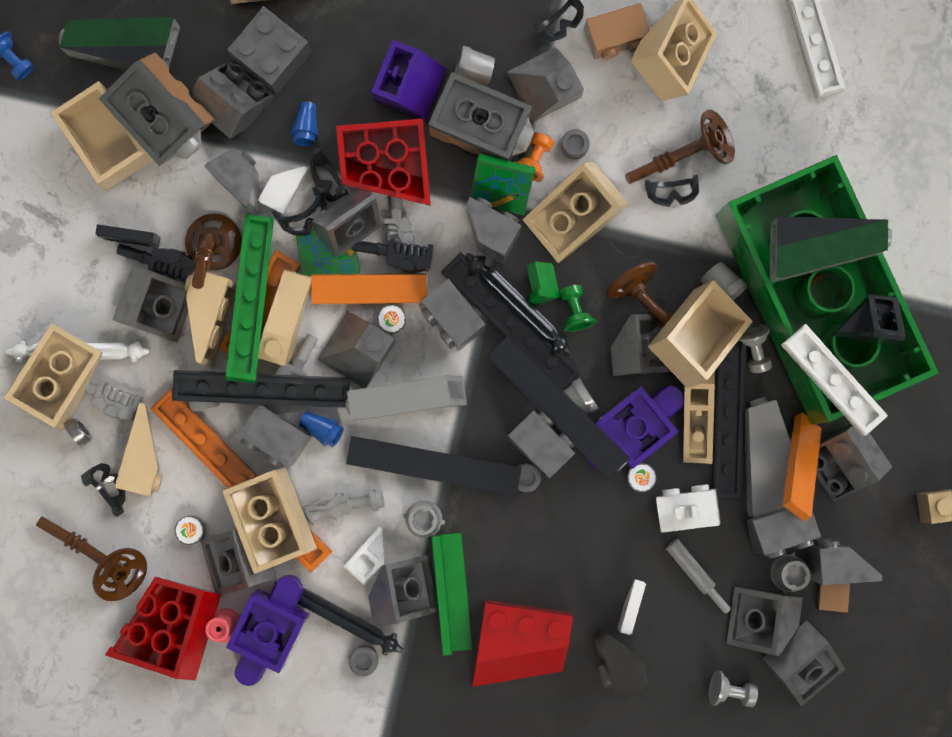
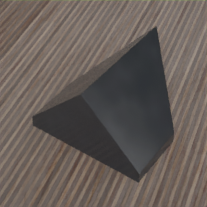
M868 293L866 299L830 336L888 345L904 341L905 331L898 298Z

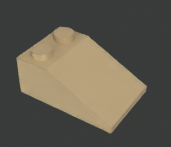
M677 0L643 37L630 62L661 101L689 95L717 33L693 0Z
M592 161L581 164L536 206L523 221L553 258L560 263L608 225L630 204L596 163Z
M207 272L203 288L196 289L192 286L193 275L190 274L185 283V291H187L186 300L195 359L198 363L213 367L235 300L237 284L228 278Z
M51 323L4 399L50 426L63 431L65 429L64 424L71 419L78 408L103 353Z

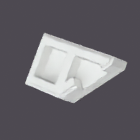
M303 166L272 175L257 201L284 216L309 169Z
M381 526L375 530L343 566L364 586L381 566L385 564L383 528Z
M635 579L627 595L617 627L621 633L632 634L646 586L643 581Z

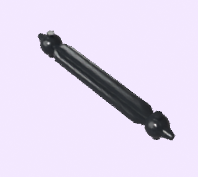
M470 253L465 255L469 262L468 271L470 273H479L481 280L540 337L552 342L551 351L553 353L563 352L567 355L572 353L569 348V336L558 335L556 328L494 268L486 266V257L484 255L474 256Z
M303 588L302 595L297 604L372 645H381L382 654L385 656L392 652L402 653L403 648L398 644L397 634L392 633L385 636L382 630Z

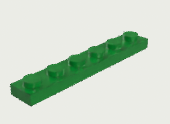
M245 214L225 380L254 384L256 381L274 218Z

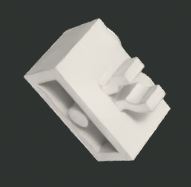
M709 484L691 486L692 492L680 493L679 488L662 490L663 495L656 497L661 532L719 526L721 521L716 489H709Z

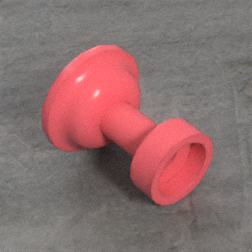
M230 608L218 609L215 618L206 625L207 637L214 642H229L239 621V614Z

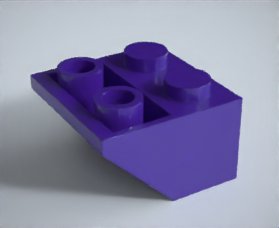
M392 39L371 91L373 101L412 117L423 119L426 122L447 68L422 51Z

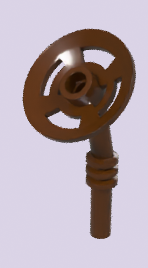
M714 110L703 112L700 121L702 135L699 140L671 153L666 151L664 155L660 154L658 157H653L652 162L626 173L625 178L628 184H632L655 172L662 173L664 170H668L669 167H674L676 162L704 149L709 151L721 164L731 163L735 156V147L730 130L723 118ZM722 153H724L723 158L719 157Z
M221 214L203 215L196 219L187 230L185 247L188 256L194 259L195 270L192 286L196 289L203 288L207 270H220L228 267L237 259L241 252V232L230 218ZM207 221H220L222 225L220 228H205L203 223ZM232 231L234 237L232 251L228 250L230 245L228 232ZM194 232H197L195 238L197 250L194 252L192 247V237ZM202 235V244L200 245V237ZM222 235L225 237L224 246H222V238L220 237ZM220 254L223 258L221 261L212 262L213 255Z
M646 262L628 270L607 288L606 295L609 299L623 298L629 295L632 298H636L660 322L661 328L673 316L672 313L667 314L646 293L647 287L645 285L653 278L658 269L655 262Z
M43 516L36 523L37 527L64 542L65 547L70 546V550L76 549L75 553L79 554L81 552L99 564L94 572L92 585L95 593L105 601L122 600L135 592L142 584L147 573V561L140 551L134 548H122L107 556L87 543L86 538L81 539V535L75 536L76 532L70 533ZM122 554L132 555L135 557V559L131 560L130 558H128L127 556H123ZM131 569H137L132 580L125 585L124 581L128 578ZM110 577L114 582H109L107 579ZM104 584L108 588H115V591H105L101 586Z

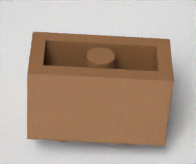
M641 3L588 18L584 27L594 60L601 57L603 60H609L618 56L619 52L627 49L630 52H635L640 41L650 31Z

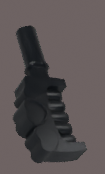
M390 238L388 245L381 244L380 242L358 241L352 246V251L386 256L388 266H393L395 269L400 267V270L404 273L408 272L411 274L416 270L418 272H428L431 269L433 244H428L427 248V246L401 244L400 242H395L394 238Z
M119 244L117 247V255L138 261L141 264H147L149 271L161 272L162 275L167 274V276H173L175 279L180 278L181 281H184L183 284L186 283L190 274L193 275L195 270L194 259L191 256H186L184 251H179L178 249L154 248L152 254L123 244Z

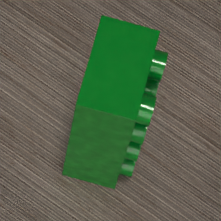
M837 154L728 202L715 215L744 280L748 284L765 325L770 328L769 334L811 424L829 423L844 415L781 346L782 343L805 324L875 402L939 374L883 253L789 279L770 282L771 221L777 216L867 219ZM814 276H824L821 280H819L817 283L810 287L811 281ZM868 293L898 298L905 331L904 341L888 345L830 335L866 299Z

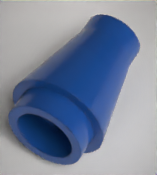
M299 103V109L290 132L292 142L296 145L313 146L315 140L318 139L316 105L314 103Z
M306 411L299 421V426L308 431L323 446L329 445L334 447L344 431V427L339 425V421L316 415L309 411Z

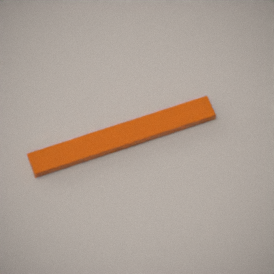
M171 388L150 408L227 488L258 477L196 412L191 411L190 406L185 401H172ZM310 529L317 549L296 558L312 573L332 551Z

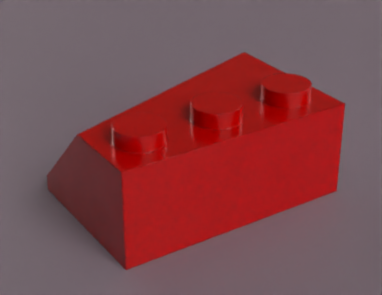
M423 119L336 126L342 185L431 206Z
M154 577L136 605V613L128 624H124L119 632L121 636L114 647H109L105 656L175 679L196 681L208 641L206 625L215 618L221 594Z
M485 600L472 687L562 672L569 647L573 621L572 614Z

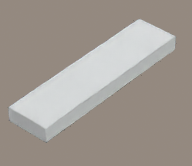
M787 0L816 99L843 92L846 88L820 0Z
M806 324L781 344L862 436H866L888 416Z

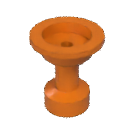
M536 132L531 140L533 149L529 157L521 158L519 161L514 162L536 167L533 181L540 182L543 180L544 175L539 161L543 152L551 151L554 141L549 136Z

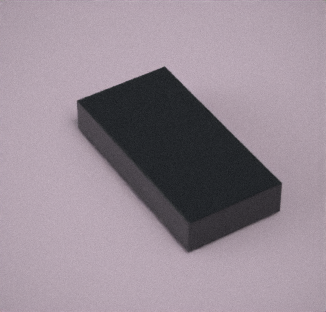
M99 224L96 226L95 234L103 240L154 248L159 247L160 237L153 232Z

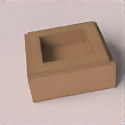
M850 583L818 584L816 609L848 613Z

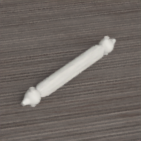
M135 340L129 346L122 343H87L103 353L100 360L123 359L129 356L132 362H137V359L150 353V349L143 347L138 340ZM20 341L13 348L7 349L6 354L13 356L16 362L21 363L22 360L32 355L39 343L28 347L25 341Z

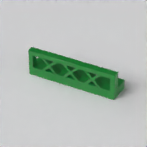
M461 532L433 535L432 545L443 656L452 655L453 651L472 650Z

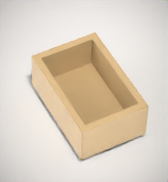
M98 81L52 111L51 115L96 183L108 191L152 162L153 159L99 100L107 89Z
M711 280L691 292L649 344L648 348L687 388H690L710 378L753 321L714 280Z

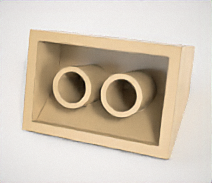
M286 467L272 470L222 491L254 574L317 549Z

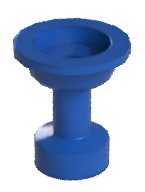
M9 31L0 34V58L3 57L13 68L11 75L17 81H20L32 72L34 65L28 59L21 61L11 50L13 48L12 34Z

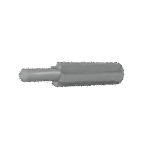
M679 538L670 542L665 550L669 552L702 594L707 593L723 613H728L730 607L714 589L716 584L679 541Z

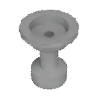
M767 325L749 326L738 340L751 348L753 358L748 361V365L752 373L766 372L773 366L770 356L764 355L761 345L770 333V328Z
M717 670L712 675L710 681L709 702L711 705L716 706L719 702H724L727 697L741 699L743 706L753 708L758 698V687L756 684L748 682L743 687L730 685L728 678L724 676L723 672Z

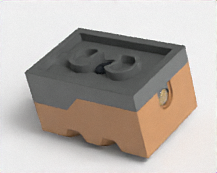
M156 52L135 61L99 98L103 105L159 166L173 157L187 159L202 146L201 132L215 120L202 104L196 103L190 97L189 89L182 81L174 79L169 73V67Z
M451 72L428 124L429 134L446 143L457 145L472 154H483L511 161L513 156L527 151L533 138L534 131L529 121L532 106Z

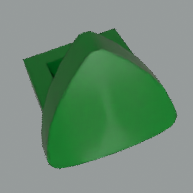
M533 262L527 265L532 293L526 297V300L532 306L561 297L553 263Z

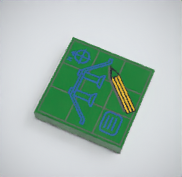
M479 154L470 197L475 200L478 197L490 202L494 209L524 216L536 167Z
M314 228L311 229L309 235L296 236L303 275L311 277V274H360L358 255L356 251H352V248L335 258L317 237Z

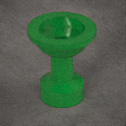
M581 285L568 286L559 291L561 300L568 301L571 316L566 320V325L563 326L564 332L581 331L597 323V320L592 318L590 314L582 312L579 298L584 293Z

